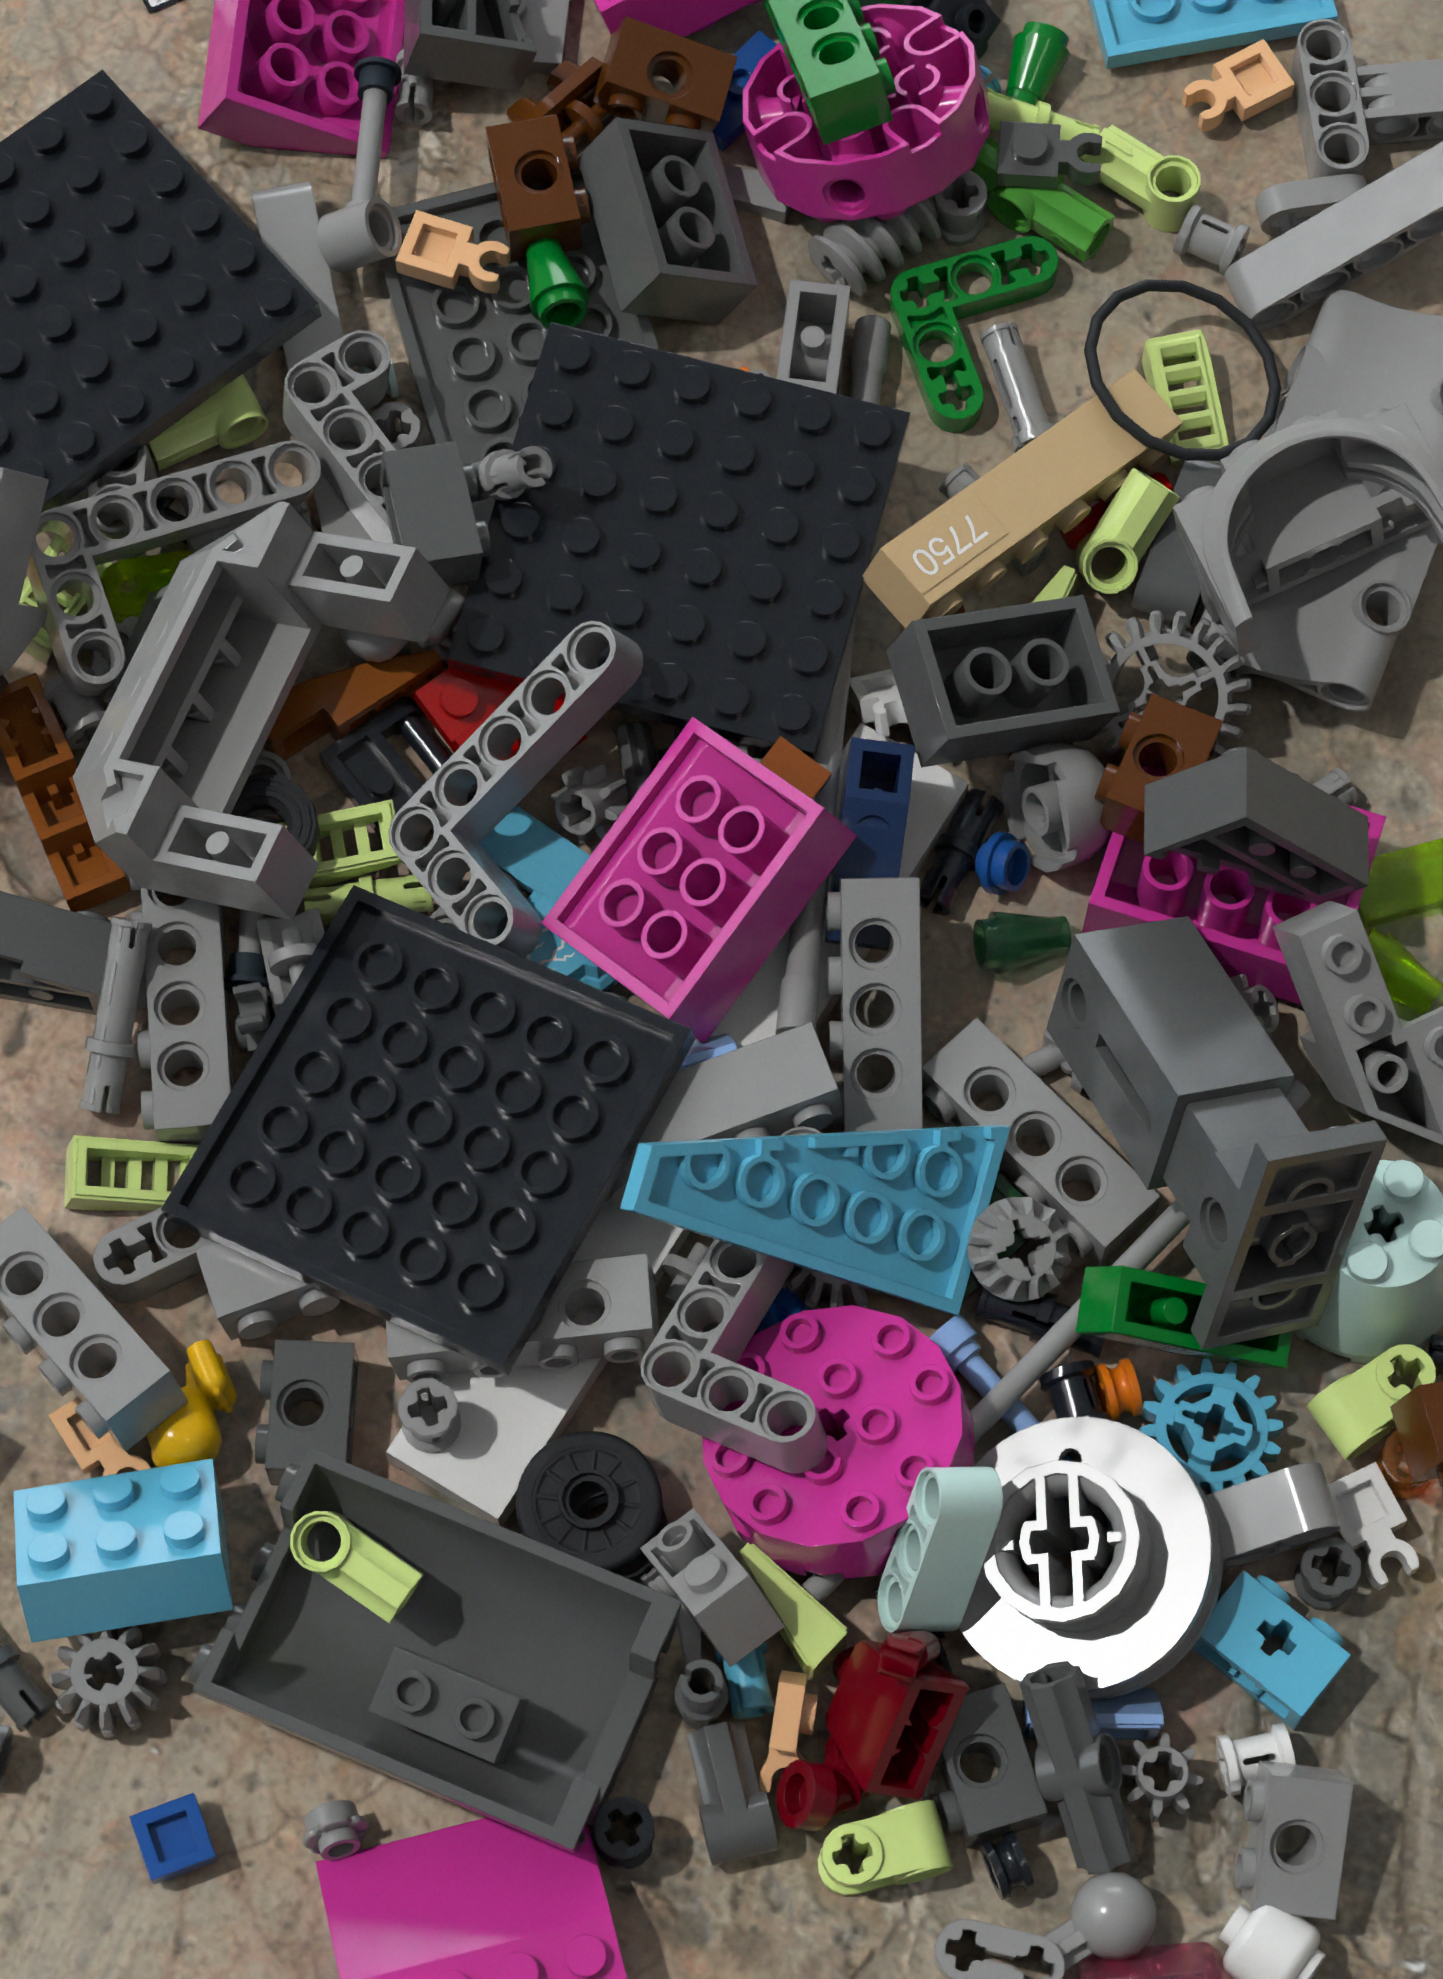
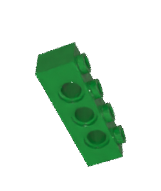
M763 0L766 11L824 145L893 120L887 96L897 92L885 57L880 58L881 55L869 22L865 23L859 0Z

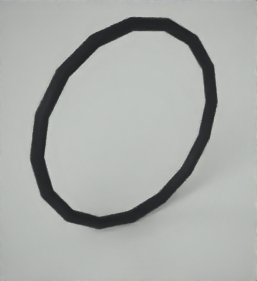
M1146 279L1113 292L1092 316L1084 347L1091 387L1112 420L1144 446L1183 461H1220L1229 456L1239 445L1251 440H1260L1275 422L1281 394V384L1274 353L1254 322L1222 295L1187 281ZM1149 291L1180 292L1216 306L1244 329L1263 359L1269 386L1263 418L1246 438L1219 449L1183 448L1150 435L1121 411L1103 383L1096 351L1103 322L1121 302Z

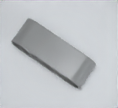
M1319 1462L1290 1466L1206 1495L1217 1519L1221 1535L1223 1572L1321 1540L1341 1529L1323 1467Z

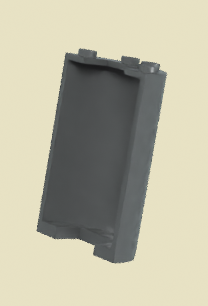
M308 1447L300 1465L290 1463L279 1482L275 1500L281 1502L280 1510L284 1527L276 1544L273 1545L266 1542L258 1554L251 1573V1579L257 1581V1584L247 1605L237 1602L228 1617L225 1628L221 1629L214 1645L203 1644L195 1657L188 1678L189 1682L195 1684L193 1687L194 1693L576 1854L582 1848L587 1838V1834L583 1833L586 1823L594 1826L593 1823L597 1812L608 1801L637 1736L659 1679L657 1675L659 1673L660 1653L667 1654L670 1648L682 1601ZM314 1511H333L345 1516L356 1528L424 1574L417 1589L391 1624L316 1572L302 1567L294 1559L290 1549V1534L294 1525L304 1515ZM323 1521L316 1524L310 1530L307 1537V1546L310 1553L316 1559L327 1561L338 1553L341 1546V1537L338 1530L332 1524ZM394 1647L410 1649L530 1699L505 1763H491L368 1711Z

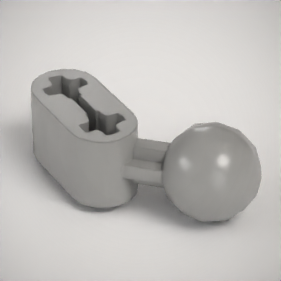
M1105 1872L1090 1877L1077 1890L1071 1904V1918L1044 1936L973 1919H959L949 1923L939 1933L934 1945L933 1959L937 1970L945 1979H1024L1023 1972L1013 1969L1014 1966L986 1959L983 1961H972L967 1971L956 1969V1957L945 1953L946 1943L956 1944L961 1938L962 1933H967L974 1936V1948L984 1951L983 1954L1013 1961L1014 1959H1025L1030 1949L1040 1951V1962L1044 1966L1051 1967L1050 1977H1040L1039 1979H1062L1064 1972L1092 1954L1107 1960H1123L1138 1954L1151 1941L1157 1927V1907L1151 1892L1139 1879L1124 1872Z

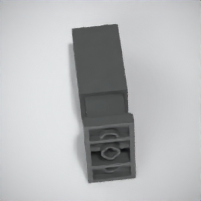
M1189 916L1074 934L1046 1029L1146 1189L1151 1190L1168 1186L1191 1222L1183 1248L1206 1283L1191 1327V1332L1203 1350L1317 1327L1387 1143V1137L1375 1120L1346 1126L1337 1125L1313 1132L1307 1130L1287 1100L1295 1076Z

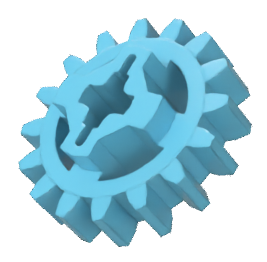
M1203 1358L1197 1375L1192 1376L1183 1364L1176 1366L1173 1374L1174 1386L1165 1380L1158 1379L1154 1385L1153 1393L1161 1403L1144 1401L1142 1407L1143 1414L1141 1415L1147 1421L1154 1424L1142 1426L1139 1431L1153 1438L1166 1448L1191 1473L1202 1490H1207L1208 1495L1246 1482V1477L1252 1480L1268 1474L1267 1468L1261 1461L1276 1462L1281 1448L1267 1439L1280 1436L1284 1425L1281 1420L1267 1419V1415L1274 1409L1277 1400L1274 1395L1258 1398L1255 1395L1260 1377L1255 1374L1242 1383L1235 1379L1237 1363L1230 1361L1223 1374L1214 1373L1210 1358ZM1211 1392L1210 1396L1193 1404L1182 1400L1196 1393ZM1233 1401L1244 1409L1251 1424L1241 1420L1233 1405ZM1206 1421L1219 1425L1214 1442H1209L1202 1438L1203 1427ZM1169 1439L1180 1443L1188 1458L1187 1463L1176 1454ZM1227 1459L1239 1463L1227 1470L1210 1471L1212 1466Z

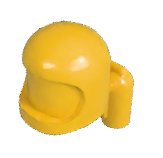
M209 1340L197 1341L191 1344L186 1351L190 1362L185 1365L186 1386L182 1387L181 1390L189 1402L145 1436L150 1445L151 1458L156 1467L213 1459L214 1462L219 1455L222 1437L214 1409L231 1413L233 1405L237 1400V1392L222 1355L216 1353L213 1343Z

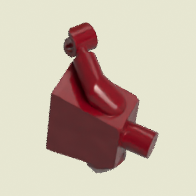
M927 1631L888 1634L883 1643L862 1640L855 1647L845 1649L837 1656L832 1669L834 1676L840 1683L826 1713V1727L831 1736L825 1744L824 1764L795 1760L785 1768L778 1783L776 1795L777 1811L780 1820L786 1827L809 1831L821 1830L832 1817L844 1814L846 1811L856 1810L862 1798L867 1797L869 1793L921 1800L969 1689V1686L963 1680L934 1662L940 1653V1643L932 1633Z

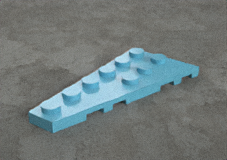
M979 1125L638 1143L620 1209L927 1308L959 1316L971 1272L968 1259L969 1234L977 1217L989 1206L1011 1126Z

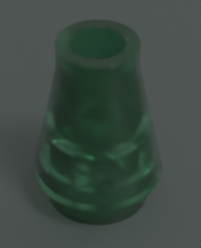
M991 911L988 918L977 919L974 923L973 944L975 956L982 970L994 969L997 974H1002L1057 954L1069 953L1071 930L1068 920L1065 916L1047 917Z

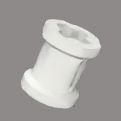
M1283 1723L1273 1724L1270 1732L1231 1740L1227 1734L1215 1738L1218 1766L1229 1797L1240 1795L1242 1787L1246 1786L1249 1779L1257 1780L1259 1762L1244 1765L1243 1760L1268 1754L1269 1758L1266 1761L1296 1765L1291 1740Z

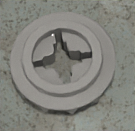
M1033 1197L1001 1199L985 1208L971 1228L968 1238L970 1266L980 1284L999 1298L1014 1302L1038 1299L1061 1284L1060 1279L1065 1268L1072 1260L1068 1254L1070 1232L1062 1226L1057 1218L1056 1209L1043 1205L1034 1200ZM1016 1230L1019 1231L1022 1239L1033 1238L1034 1240H1042L1043 1245L1037 1246V1250L1028 1254L1029 1265L1027 1267H1024L1020 1258L1009 1259V1257L998 1259L997 1253L1006 1251V1247L1015 1242L1013 1232Z

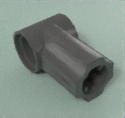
M743 1721L720 1722L688 1733L687 1740L703 1804L698 1806L711 1865L714 1866L778 1851L777 1835L766 1792H760L754 1768L755 1763Z

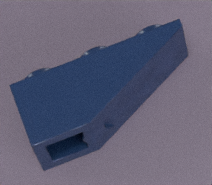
M856 737L851 738L844 767L839 821L853 831L857 837L833 868L830 892H839V878L899 877L910 800L915 745ZM868 925L857 934L855 947L888 951L891 936L888 930L881 925ZM826 926L825 943L840 944V931H828Z

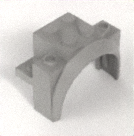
M1406 402L1389 410L1386 408L1375 409L1360 419L1341 418L1337 408L1322 415L1309 414L1294 421L1289 427L1279 430L1262 440L1247 441L1236 447L1229 456L1220 460L1222 477L1215 487L1203 486L1195 489L1182 502L1173 506L1177 535L1198 574L1202 602L1212 622L1221 619L1240 657L1260 648V643L1250 625L1253 616L1249 606L1430 525H1433L1443 544V471ZM1362 480L1375 482L1385 487L1378 495L1371 498ZM1242 542L1247 553L1239 556L1236 554Z

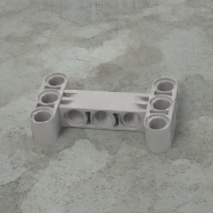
M1318 19L1309 22L1302 28L1298 35L1291 66V79L1295 83L1294 97L1308 179L1340 174H1357L1363 177L1369 145L1443 138V59L1356 67L1350 36L1341 24L1329 19ZM1321 55L1329 60H1318L1312 56ZM1321 107H1333L1337 109L1338 112H1328L1322 109ZM1330 158H1341L1347 161L1348 164H1337L1332 162Z

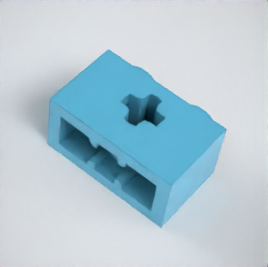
M1243 1570L1216 1603L1209 1623L1192 1649L1294 1730L1340 1673L1351 1654L1341 1647L1344 1644V1640L1330 1625L1316 1617H1312L1308 1621L1288 1605L1291 1601L1289 1595L1277 1583L1263 1575H1259L1255 1579ZM1276 1634L1285 1642L1281 1650L1278 1649L1269 1656L1261 1650L1264 1640L1268 1641Z

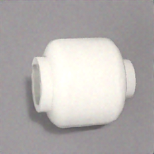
M1241 1904L1219 1936L1221 1941L1229 1945L1223 1958V1967L1225 1972L1234 1979H1312L1326 1954L1318 1949L1321 1935L1316 1926L1301 1916L1290 1915L1268 1905L1260 1907L1256 1911H1251Z

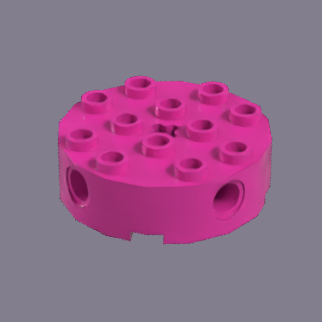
M879 3L861 7L865 23L869 22L880 51V58L885 57L897 92L887 96L893 120L827 145L823 144L781 43L760 59L743 89V124L759 174L777 201L810 217H815L818 221L824 223L836 222L840 219L858 220L874 216L879 219L888 220L900 216L908 207L942 192L961 174L974 167L976 158L990 133L989 100L973 43L963 31L958 32V30L944 25L942 15L922 6Z
M856 1305L805 1310L792 1314L785 1320L755 1334L736 1362L797 1388L810 1396L826 1433L828 1446L824 1458L816 1467L802 1473L785 1472L703 1437V1463L739 1537L746 1543H754L781 1569L805 1576L807 1571L819 1575L842 1573L844 1578L848 1579L876 1576L884 1572L898 1530L909 1518L906 1507L920 1471L925 1467H973L974 1421L962 1389L939 1345L902 1317ZM746 1401L732 1402L722 1411H734ZM791 1426L785 1429L780 1436L794 1435L804 1426Z

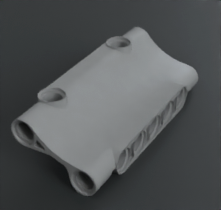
M1339 289L1327 293L1308 343L1303 345L1288 372L1281 390L1275 422L1264 434L1263 438L1289 427L1297 419L1309 414L1322 415L1337 408L1341 418L1360 419L1375 409L1386 408L1389 410L1406 402L1443 471V316L1393 307L1348 290ZM1362 480L1371 498L1378 495L1385 487L1375 482ZM1433 525L1249 606L1253 616L1250 625L1260 643V648L1244 655L1245 663L1239 668L1229 671L1232 680L1242 674H1257L1282 681L1345 710L1358 712L1370 709L1397 635L1411 618L1438 544L1439 536ZM1242 542L1236 554L1239 556L1247 553ZM1205 608L1201 619L1206 618L1210 620L1211 627L1203 639L1212 645L1220 635L1227 633L1221 619L1212 622ZM1366 608L1377 612L1382 618L1384 626L1373 622L1367 615ZM1231 641L1219 654L1226 661L1238 654ZM1191 650L1188 651L1186 660L1192 668L1196 670L1207 665L1196 653Z

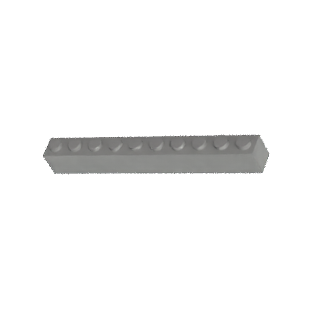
M812 1022L679 1070L638 1143L781 1136L782 1133L796 1127L805 1126L815 1128L818 1131L827 1127L833 1121V1118L843 1115L844 1111L837 1085ZM638 1143L605 1202L610 1200L622 1202ZM216 1241L195 1249L216 1317L231 1341L240 1337L243 1339L263 1337L274 1331L280 1322L302 1314L305 1316L325 1314L336 1308L340 1300H342Z

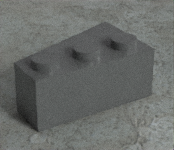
M0 891V998L97 1015L112 926L111 921L98 913L89 911L72 912Z

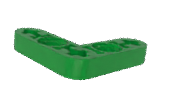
M1037 236L1016 238L908 269L900 273L893 281L889 303L891 316L929 417L934 425L941 430L950 433H960L973 428L980 420L983 408V388L957 320L1037 298L1047 293L1054 286L1059 260L1053 245L1044 238ZM1030 258L1034 266L1041 265L1040 274L1031 275L1028 268H1020L1021 260ZM998 265L1003 266V276L1009 275L1007 285H1002L1001 283L1002 276ZM967 272H978L988 278L991 286L987 291L973 295L960 289L957 280ZM942 281L946 282L949 301L944 300V290L939 291L940 282ZM917 291L920 298H927L926 306L917 308L913 300L907 301L908 292ZM930 339H941L950 344L953 354L945 361L933 362L924 358L919 348ZM952 376V385L959 400H966L965 409L961 411H956L952 403H946L947 385L945 380Z

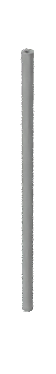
M1293 1079L1287 1100L1295 1112H1297L1311 1098V1094L1301 1082ZM1176 1199L1112 1266L1122 1265L1144 1270L1190 1223ZM1080 1299L970 1411L974 1421L975 1444L1081 1336L1080 1333H1075ZM813 1573L801 1587L821 1604L845 1578L842 1573L830 1575Z

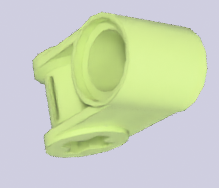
M1399 1344L1389 1348L1356 1372L1347 1374L1333 1382L1307 1404L1306 1408L1345 1461L1352 1460L1361 1455L1396 1427L1390 1406L1409 1393L1411 1389L1405 1384L1399 1385L1396 1388L1390 1384L1394 1371L1401 1378L1412 1374L1416 1378L1413 1389L1418 1385L1435 1382V1365L1431 1357L1422 1348L1411 1344Z
M934 1800L903 1805L878 1816L843 1824L833 1829L825 1838L817 1860L818 1875L823 1885L831 1892L842 1896H853L894 1884L903 1885L919 1882L944 1874L954 1868ZM842 1846H849L852 1855L859 1856L864 1854L865 1859L862 1861L857 1874H851L847 1864L835 1865L834 1861L837 1860Z

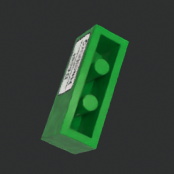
M1122 1265L1085 1267L1075 1333L1189 1357L1210 1358L1211 1361L1229 1364L1231 1361L1237 1363V1366L1245 1368H1287L1292 1332L1202 1350L1191 1332V1327L1206 1283Z

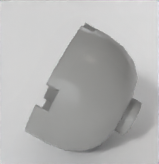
M1065 742L1043 744L1012 753L1008 760L1015 761L1014 770L1003 772L1001 781L1002 801L1011 834L1018 841L1026 838L1030 847L1036 853L1030 855V863L1047 873L1080 864L1094 857L1107 843L1112 834V831L1105 829L1100 824L1104 802L1094 799L1105 767L1088 750Z

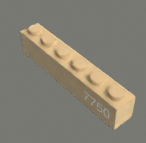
M1135 368L1107 387L1121 411L1152 436L1169 442L1183 423ZM1096 395L881 547L862 575L864 577L863 581L904 628L914 620L953 615L963 605V595L973 588L979 595L989 590L1007 572L1005 565L1014 558H1017L1021 564L1033 558L1049 542L1050 538L1047 535L1058 527L1063 533H1067L1078 525L1091 511L1090 503L1099 497L1104 503L1113 500L1133 467L1135 469L1141 467L1148 474L1165 461L1169 455L1144 446L1114 422Z

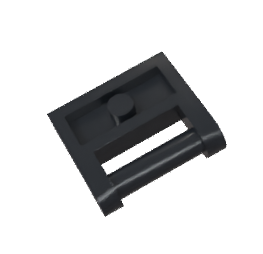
M410 696L402 697L319 753L321 764L355 807L392 799L395 813H397L423 786L387 741L392 735L401 734L432 774L450 758L449 754L421 721L422 711ZM477 783L469 790L467 803L476 795ZM379 822L369 824L381 839Z

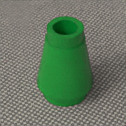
M1033 21L1027 22L1022 32L1014 36L1006 96L1032 105H1036L1038 101H1044L1070 57V52L1067 49L1069 37L1062 30L1046 23Z
M554 238L538 239L526 249L531 313L546 329L549 328L550 322L574 327L587 314V305L590 299L589 293L563 251L560 242Z

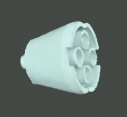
M1379 1161L1319 1325L1293 1331L1303 1341L1308 1339L1316 1346L1328 1352L1351 1358L1350 1362L1368 1364L1389 1348L1399 1344H1411L1422 1348L1429 1342L1431 1335L1438 1334L1443 1327V1195L1437 1186L1423 1174L1419 1166L1411 1161Z

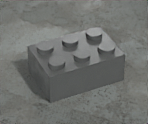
M616 117L578 156L581 173L622 313L719 324L758 287L713 132Z
M1084 595L914 620L886 650L921 768L1013 753L1049 743H1074L1091 740L1120 712Z

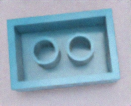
M213 1459L13 1491L17 1589L31 1643L233 1610L225 1513Z

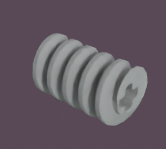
M929 197L908 207L900 216L888 220L879 219L874 216L858 220H842V223L834 222L824 229L823 236L815 235L808 241L810 257L827 281L831 284L851 286L850 291L860 297L867 292V285L862 276L863 273L877 283L886 278L885 270L881 263L882 259L890 267L897 270L904 265V257L899 248L900 246L909 254L917 256L923 251L918 233L932 243L941 238V231L936 221L938 220V214L932 197Z

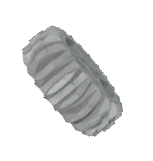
M1160 610L1150 613L1149 623L1151 631L1146 633L1136 617L1128 619L1125 622L1126 630L1132 639L1128 643L1115 631L1108 633L1105 636V640L1116 654L1111 657L1102 652L1116 700L1119 675L1127 660L1134 653H1136L1142 665L1140 670L1145 684L1140 697L1119 707L1120 712L1095 735H1100L1110 729L1115 736L1114 739L1105 745L1103 753L1110 757L1120 749L1118 742L1131 711L1140 715L1143 714L1144 709H1139L1138 706L1148 702L1151 694L1159 690L1153 685L1158 678L1163 679L1168 687L1176 684L1182 686L1190 681L1196 682V684L1187 687L1182 692L1183 696L1175 700L1186 707H1189L1193 694L1216 682L1218 706L1215 718L1223 721L1220 733L1233 739H1240L1244 729L1239 724L1228 720L1230 714L1239 716L1249 715L1252 705L1245 701L1233 700V692H1244L1251 689L1252 680L1245 677L1232 680L1229 671L1239 668L1246 660L1244 656L1240 657L1239 654L1232 656L1226 661L1221 657L1219 652L1231 642L1227 633L1220 635L1211 645L1203 639L1210 630L1211 621L1203 618L1196 625L1194 633L1187 632L1185 629L1188 615L1186 611L1181 610L1177 611L1173 618L1172 629H1165L1164 616ZM1154 644H1175L1185 647L1200 656L1207 665L1188 673L1175 672L1168 667L1162 656L1159 657ZM1219 738L1213 754L1216 757L1222 756L1228 750L1226 744Z

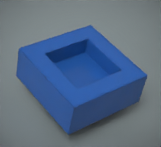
M194 1792L129 1816L153 1885L218 1861Z

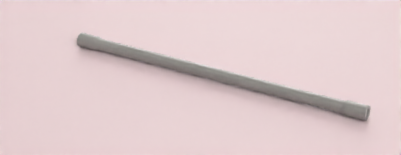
M866 315L856 320L850 365L852 372L850 397L879 405L882 379L887 370L891 334L890 322L881 316ZM857 610L814 761L832 773L830 781L814 801L833 816H835ZM828 876L790 927L786 972L781 982L775 1034L812 1022L815 1029L820 988L817 976Z

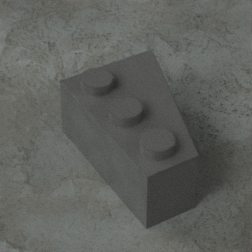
M405 0L404 74L520 92L537 54V50L532 36L526 37L517 13L520 5L519 0Z
M1248 747L1232 748L1225 751L1218 758L1145 785L1144 855L1162 860L1167 856V852H1177L1197 858V870L1214 875L1220 871V865L1249 873V885L1316 904L1369 886L1368 816L1343 803L1338 797L1330 795L1305 781L1298 774L1290 772L1272 762L1254 749Z

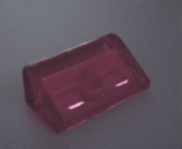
M1203 1941L1145 1946L1138 1954L1123 1960H1107L1092 1954L1075 1965L1076 1979H1222L1221 1970L1212 1946L1208 1942Z

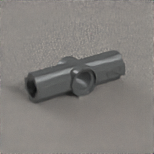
M1069 1661L1046 1664L1036 1671L1026 1673L1020 1682V1688L1038 1742L1035 1754V1772L1042 1796L1048 1802H1057L1077 1868L1087 1870L1088 1874L1110 1872L1124 1863L1131 1862L1137 1852V1848L1119 1793L1122 1782V1764L1119 1749L1111 1734L1100 1732L1080 1666H1073Z

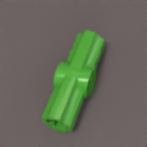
M988 136L976 158L974 167L969 171L976 173L984 180L987 187V206L995 218L1015 232L1026 233L1032 229L1083 262L1089 258L1092 259L1104 245L1105 239L1113 227L1115 216L1065 185L1061 174H1058L1056 189L996 186L999 143Z

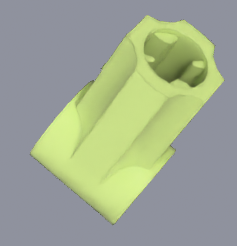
M1113 124L1109 128H1104L1099 134L1102 136L1101 154L1098 156L1087 155L1083 162L1101 164L1099 182L1141 207L1145 220L1153 228L1162 232L1179 231L1193 204H1197L1201 185V174L1197 166L1189 159L1180 155L1164 157ZM1165 190H1171L1181 194L1182 196L1169 197L1162 194L1161 192Z
M243 373L147 443L146 446L154 464L160 471L218 444L225 449L245 446L265 432L269 421Z
M1133 467L1094 530L1086 534L1078 544L1075 552L1076 565L1086 582L1093 589L1104 594H1113L1125 590L1134 581L1139 561L1180 497L1160 482ZM1105 547L1119 549L1121 551V562L1113 573L1098 575L1092 572L1091 562L1099 550Z
M314 1511L304 1515L294 1525L290 1534V1549L294 1559L302 1567L316 1572L389 1624L393 1622L404 1608L424 1577V1574L356 1528L345 1516L333 1511ZM323 1521L332 1524L338 1530L341 1537V1546L338 1553L327 1561L316 1559L310 1553L307 1546V1537L310 1530L316 1524Z

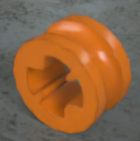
M1128 1357L1119 1359L1118 1366L1112 1369L1107 1368L1104 1363L1096 1365L1095 1378L1099 1398L1104 1412L1110 1413L1112 1421H1118L1119 1415L1123 1412H1130L1133 1417L1142 1415L1141 1391L1130 1359Z

